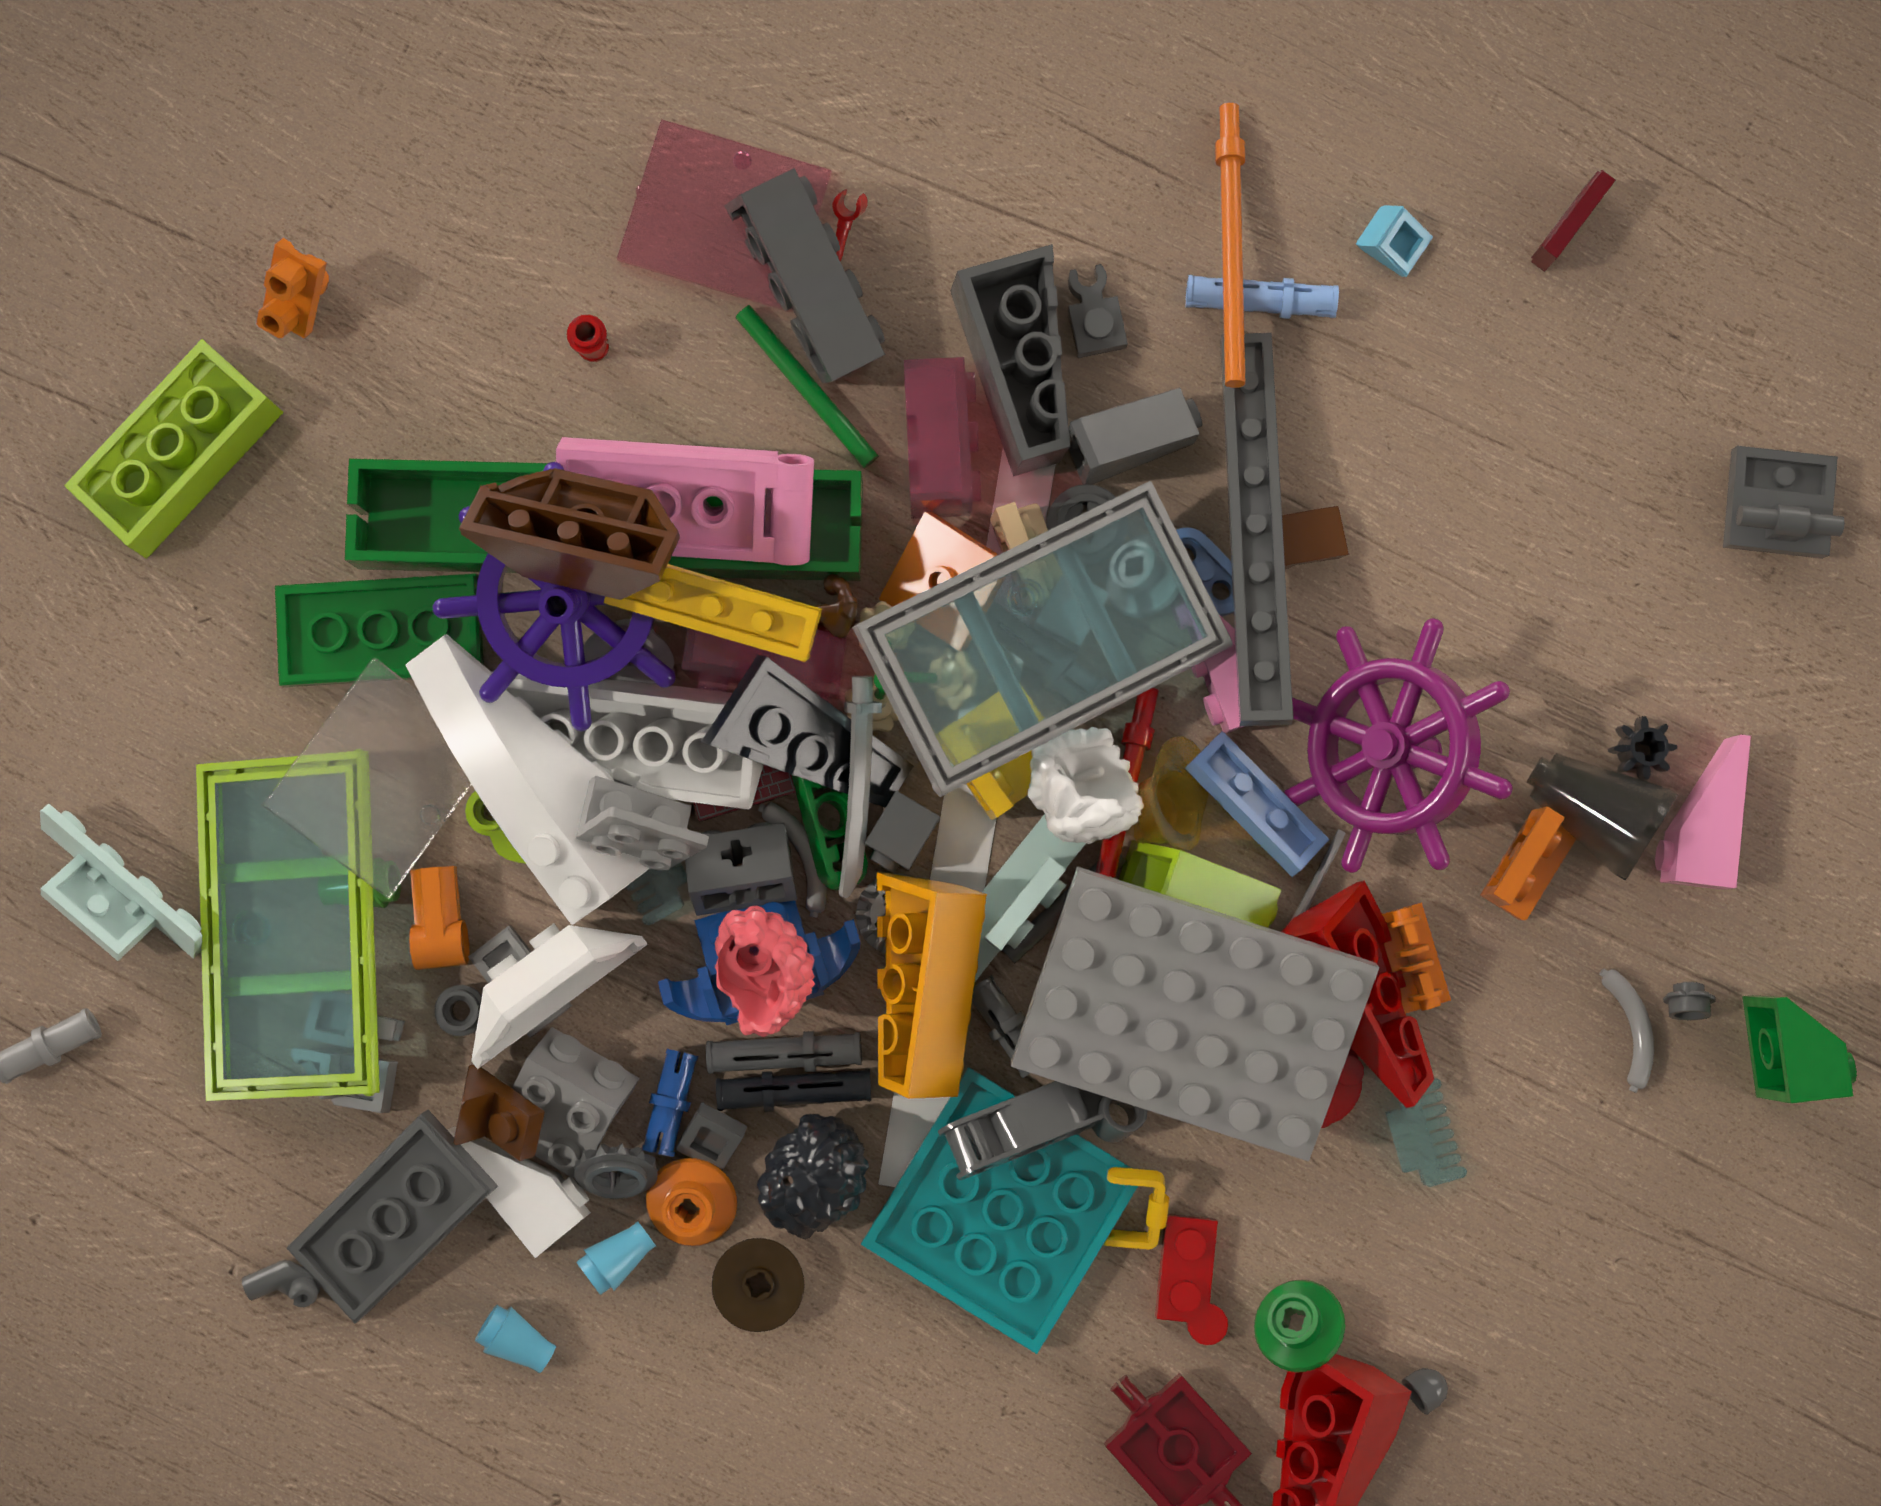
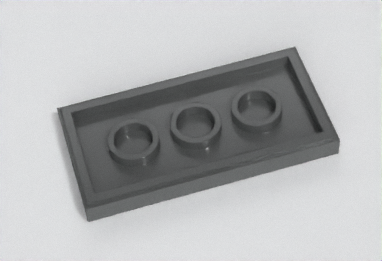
M429 1110L421 1113L287 1247V1250L305 1270L310 1272L315 1281L354 1324L363 1319L498 1187L461 1145L453 1144L454 1137Z

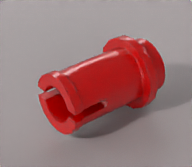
M590 314L580 315L572 320L567 329V340L571 348L589 362L602 360L609 351V344L606 343L608 340L607 330L604 323L598 317ZM593 337L590 341L585 342L587 338Z

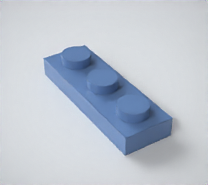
M1223 731L1185 767L1198 783L1291 877L1300 872L1330 840Z

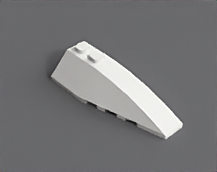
M447 634L442 636L406 664L431 716L477 794L510 843L571 925L605 903L650 869L640 864L639 857L626 853L617 856L602 854L594 851L591 848L590 842L576 838L589 781L595 776L614 781L613 778L596 761L591 763L571 746L573 742L558 729L552 730L533 713L534 708L520 696L515 698L505 690L497 701L493 703L483 701L479 691L492 672Z
M518 674L506 689L515 698L520 696L534 708L533 713L552 730L558 729L573 742L571 744L573 748L591 763L596 761L614 780L672 800L748 810L752 807L763 764L701 742L732 693L680 686L663 688L651 683L604 679L588 685L592 724L589 729L578 731L571 724L567 687L541 684Z

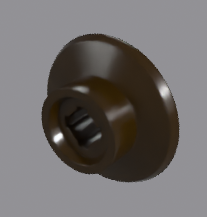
M766 1238L746 1239L731 1246L718 1260L712 1276V1295L719 1312L732 1325L750 1332L770 1331L785 1324L798 1310L804 1295V1275L797 1258L784 1245ZM762 1272L766 1274L765 1278L768 1284L771 1285V1288H767L765 1291L760 1292V1294H755L752 1292L753 1289L750 1286V1282H747V1278Z

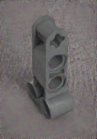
M1054 1081L956 1120L938 1130L940 1137L946 1136L960 1170L956 1176L958 1180H963L1091 1128L1099 1138L1106 1142H1122L1144 1124L1147 1119L1148 1110ZM1110 1104L1119 1105L1125 1110L1128 1116V1125H1119L1113 1121L1109 1113Z

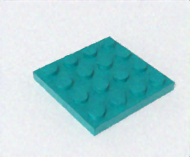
M968 1067L960 1080L958 1097H950L862 1240L861 1245L1035 1354H1038L1138 1186L1109 1182L1107 1180V1173L1110 1168L1132 1167L1078 1134L975 1176L958 1180L956 1175L960 1172L946 1136L940 1137L938 1130L963 1117L1016 1097L1011 1092Z

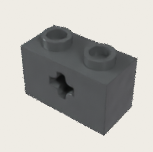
M760 822L750 825L747 829L728 832L718 830L702 832L701 834L709 836L707 848L685 860L688 892L696 916L749 908L755 905L762 906L768 902L781 903L797 900L791 848L785 823L772 824Z

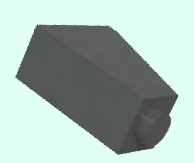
M1177 388L1071 421L1069 426L1070 447L1068 451L1082 485H1093L1193 445L1199 436L1197 428L1202 427V419L1192 398L1185 400L1181 388Z

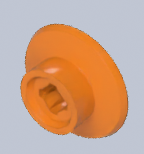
M683 1158L666 1164L657 1172L656 1183L647 1190L646 1207L653 1225L663 1236L681 1245L701 1246L716 1241L729 1230L737 1212V1195L731 1180L719 1167L705 1160ZM685 1199H691V1202L700 1209L695 1214H688V1211L683 1206H680V1204Z

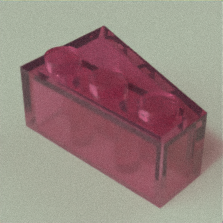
M964 357L904 360L911 519L922 518L924 512H933L939 517L971 516L972 502L981 501L980 471H971L970 452L979 451L977 421L968 422L967 403L976 402L975 372H965Z
M687 628L681 669L691 680L698 681L697 689L728 692V686H737L755 657L759 654L768 657L827 702H829V699L840 700L848 637L840 639L833 636L829 631L817 629L809 660L803 662Z

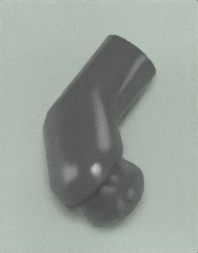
M281 1260L242 1277L243 1289L249 1300L253 1301L278 1290L290 1299H294L293 1305L297 1307L312 1305L316 1301L321 1287L309 1271L290 1260Z

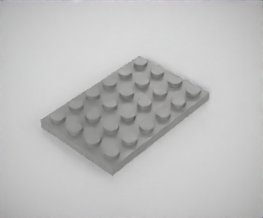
M1077 867L1011 1058V1067L1309 1161L1376 979L1379 966L1375 962Z

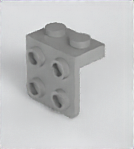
M551 1027L527 1057L512 1087L516 1092L545 1111L535 1156L574 1178L575 1161L581 1159L583 1151L598 1149L612 1120L632 1094L640 1078L625 1070L620 1064L608 1060L580 1044L574 1037L563 1034Z

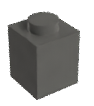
M896 790L865 841V845L873 849L869 859L894 874L899 866L909 871L938 824L940 816Z

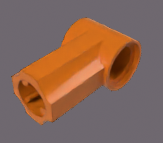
M444 866L410 870L415 924H412L410 927L409 943L414 969L423 970L468 965L470 942L466 922L464 919H461L457 867Z

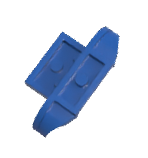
M796 900L781 903L768 902L760 906L766 912L778 913L784 921L794 924L797 935L801 936L808 945L807 953L812 954L814 957L812 971L815 976L813 978L815 985L812 988V994L806 996V1000L824 995L823 991L842 977L860 950L861 942L854 919L844 922V926L837 932L817 939L815 932L805 934ZM748 908L737 909V910L744 912V911H745L746 909H748ZM730 911L694 920L707 966L698 968L699 977L690 980L670 981L667 978L658 981L663 1004L669 1010L703 1022H725L726 1025L738 1022L739 1010L732 1007L730 997L720 991L716 984L715 964L717 963L718 956L715 950L716 937L719 936V926Z

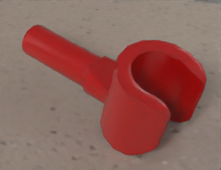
M847 189L840 192L832 203L833 212L838 218L836 237L839 241L840 250L836 254L840 262L853 220L863 214L868 206V199L863 193L857 200L856 211L848 210L844 204Z

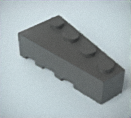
M1053 244L959 270L956 273L950 290L1013 476L1060 463L1070 447L1065 382L1062 381L1061 336L1058 334L1056 311L1058 307L1057 288L1054 286Z

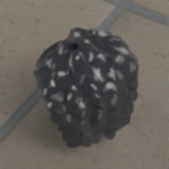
M806 1114L800 1118L798 1128H795L794 1132L788 1133L776 1141L773 1150L765 1157L766 1170L758 1179L756 1186L760 1191L758 1202L764 1211V1215L775 1228H785L789 1234L806 1240L814 1232H823L830 1224L845 1219L849 1211L858 1209L861 1202L860 1194L866 1190L867 1180L864 1174L869 1168V1162L863 1156L864 1146L859 1141L854 1128L851 1125L844 1124L843 1120L839 1117ZM789 1176L793 1179L792 1184L789 1182Z

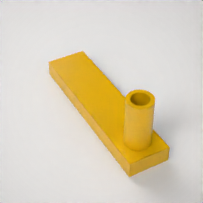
M669 564L659 582L622 600L606 596L604 599V603L803 662L809 660L822 612L821 608Z

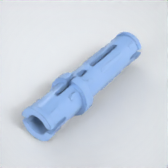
M1188 275L1185 308H1216L1223 310V278ZM1283 278L1282 282L1243 279L1244 311L1277 313L1280 318L1290 319L1291 315L1336 318L1339 286L1294 283V278Z

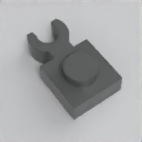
M1102 264L1095 265L1094 275L1096 283L1089 287L1083 286L1079 282L1076 269L1070 270L1069 290L1074 297L1080 300L1079 304L1068 306V316L1078 358L1126 349L1128 345L1118 296L1103 299L1102 293L1105 289L1107 274Z

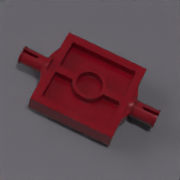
M1180 1372L1159 1392L1147 1397L1139 1391L1127 1375L1121 1377L1119 1381L1132 1395L1131 1397L1128 1396L1117 1382L1111 1387L1110 1391L1120 1399L1129 1409L1130 1413L1125 1423L1104 1442V1445L1158 1506H1200L1210 1500L1215 1506H1227L1225 1501L1231 1506H1244L1230 1492L1226 1485L1233 1471L1252 1453Z

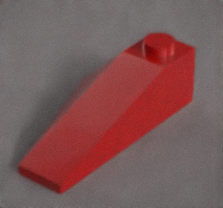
M1365 880L1352 884L1294 917L1281 932L1375 962L1379 966L1351 1048L1406 1108L1415 1107L1435 1078L1418 1022L1412 1016H1406L1402 1005L1400 988L1406 987V983L1401 970L1392 972L1384 943L1392 941L1387 922Z

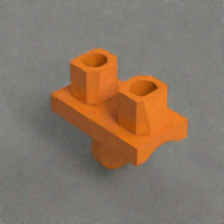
M284 238L277 242L274 246L271 267L266 271L264 286L266 287L263 307L258 312L256 322L258 327L277 338H283L290 331L302 338H306L313 331L320 295L325 293L328 288L327 262L313 255L300 253L290 241Z

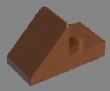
M474 1064L469 1065L453 1144L460 1145L486 1137L518 1161L534 1157L545 1111L482 1067L477 1069Z

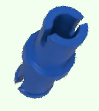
M666 1049V1057L657 1093H651L649 1103L654 1105L642 1149L656 1153L660 1135L663 1132L658 1154L674 1157V1148L683 1112L689 1113L691 1102L686 1100L695 1064L699 1056L684 1053L679 1073H677L681 1052Z

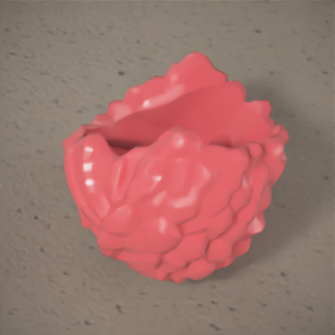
M757 905L750 906L744 912L732 910L726 914L718 929L719 936L716 937L715 950L718 956L717 963L715 964L717 988L729 996L732 1001V1007L739 1010L737 1020L743 1035L757 1034L761 1037H767L768 1034L779 1032L790 1019H793L806 1001V996L812 994V988L815 985L813 981L815 976L812 971L814 957L812 954L807 953L808 945L801 936L797 935L794 924L784 921L780 914L766 912L763 907Z

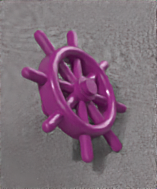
M1436 618L1428 619L1424 623L1411 660L1383 658L1368 662L1355 630L1349 626L1341 627L1336 633V640L1349 671L1339 677L1328 688L1317 706L1292 697L1293 719L1310 725L1307 754L1312 777L1286 789L1283 793L1297 807L1320 795L1337 816L1353 825L1341 860L1343 869L1349 873L1357 872L1361 868L1373 833L1392 835L1417 833L1430 866L1435 870H1444L1450 863V857L1436 824L1447 818L1461 804L1470 788L1497 799H1506L1512 793L1513 787L1510 781L1478 768L1481 755V737L1476 717L1477 714L1505 701L1510 694L1509 686L1503 681H1495L1466 696L1458 684L1447 674L1432 667L1444 631L1442 622ZM1392 681H1404L1391 716L1378 686ZM1424 689L1436 701L1441 710L1411 725ZM1359 698H1361L1372 724L1371 727L1346 718L1349 710ZM1446 730L1449 732L1450 741L1448 757L1442 755V745L1434 737ZM1339 737L1361 745L1362 751L1339 762ZM1417 767L1442 777L1434 790L1426 798L1413 770ZM1373 768L1363 800L1361 801L1350 789L1347 781ZM1392 777H1394L1407 810L1396 813L1381 812Z

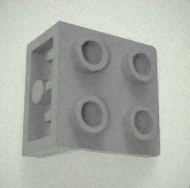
M595 776L589 781L576 838L590 842L591 848L596 852L613 856L626 853L639 857L640 864L656 870H669L670 867L676 866L707 848L709 836L687 829L691 805Z

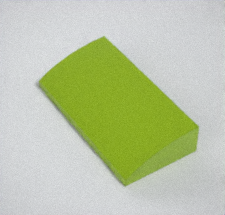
M201 339L64 486L127 547L147 559L284 412L207 342Z

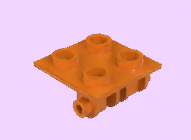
M1422 902L1383 913L1382 915L1387 922L1392 941L1384 943L1392 972L1401 970L1406 983V987L1400 988L1405 1014L1420 1009L1421 1011L1441 1006V1003L1451 1001Z

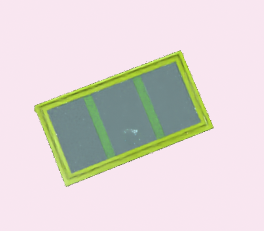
M355 749L352 752L196 764L206 1101L364 1094L370 1097L375 1093H380L368 752Z

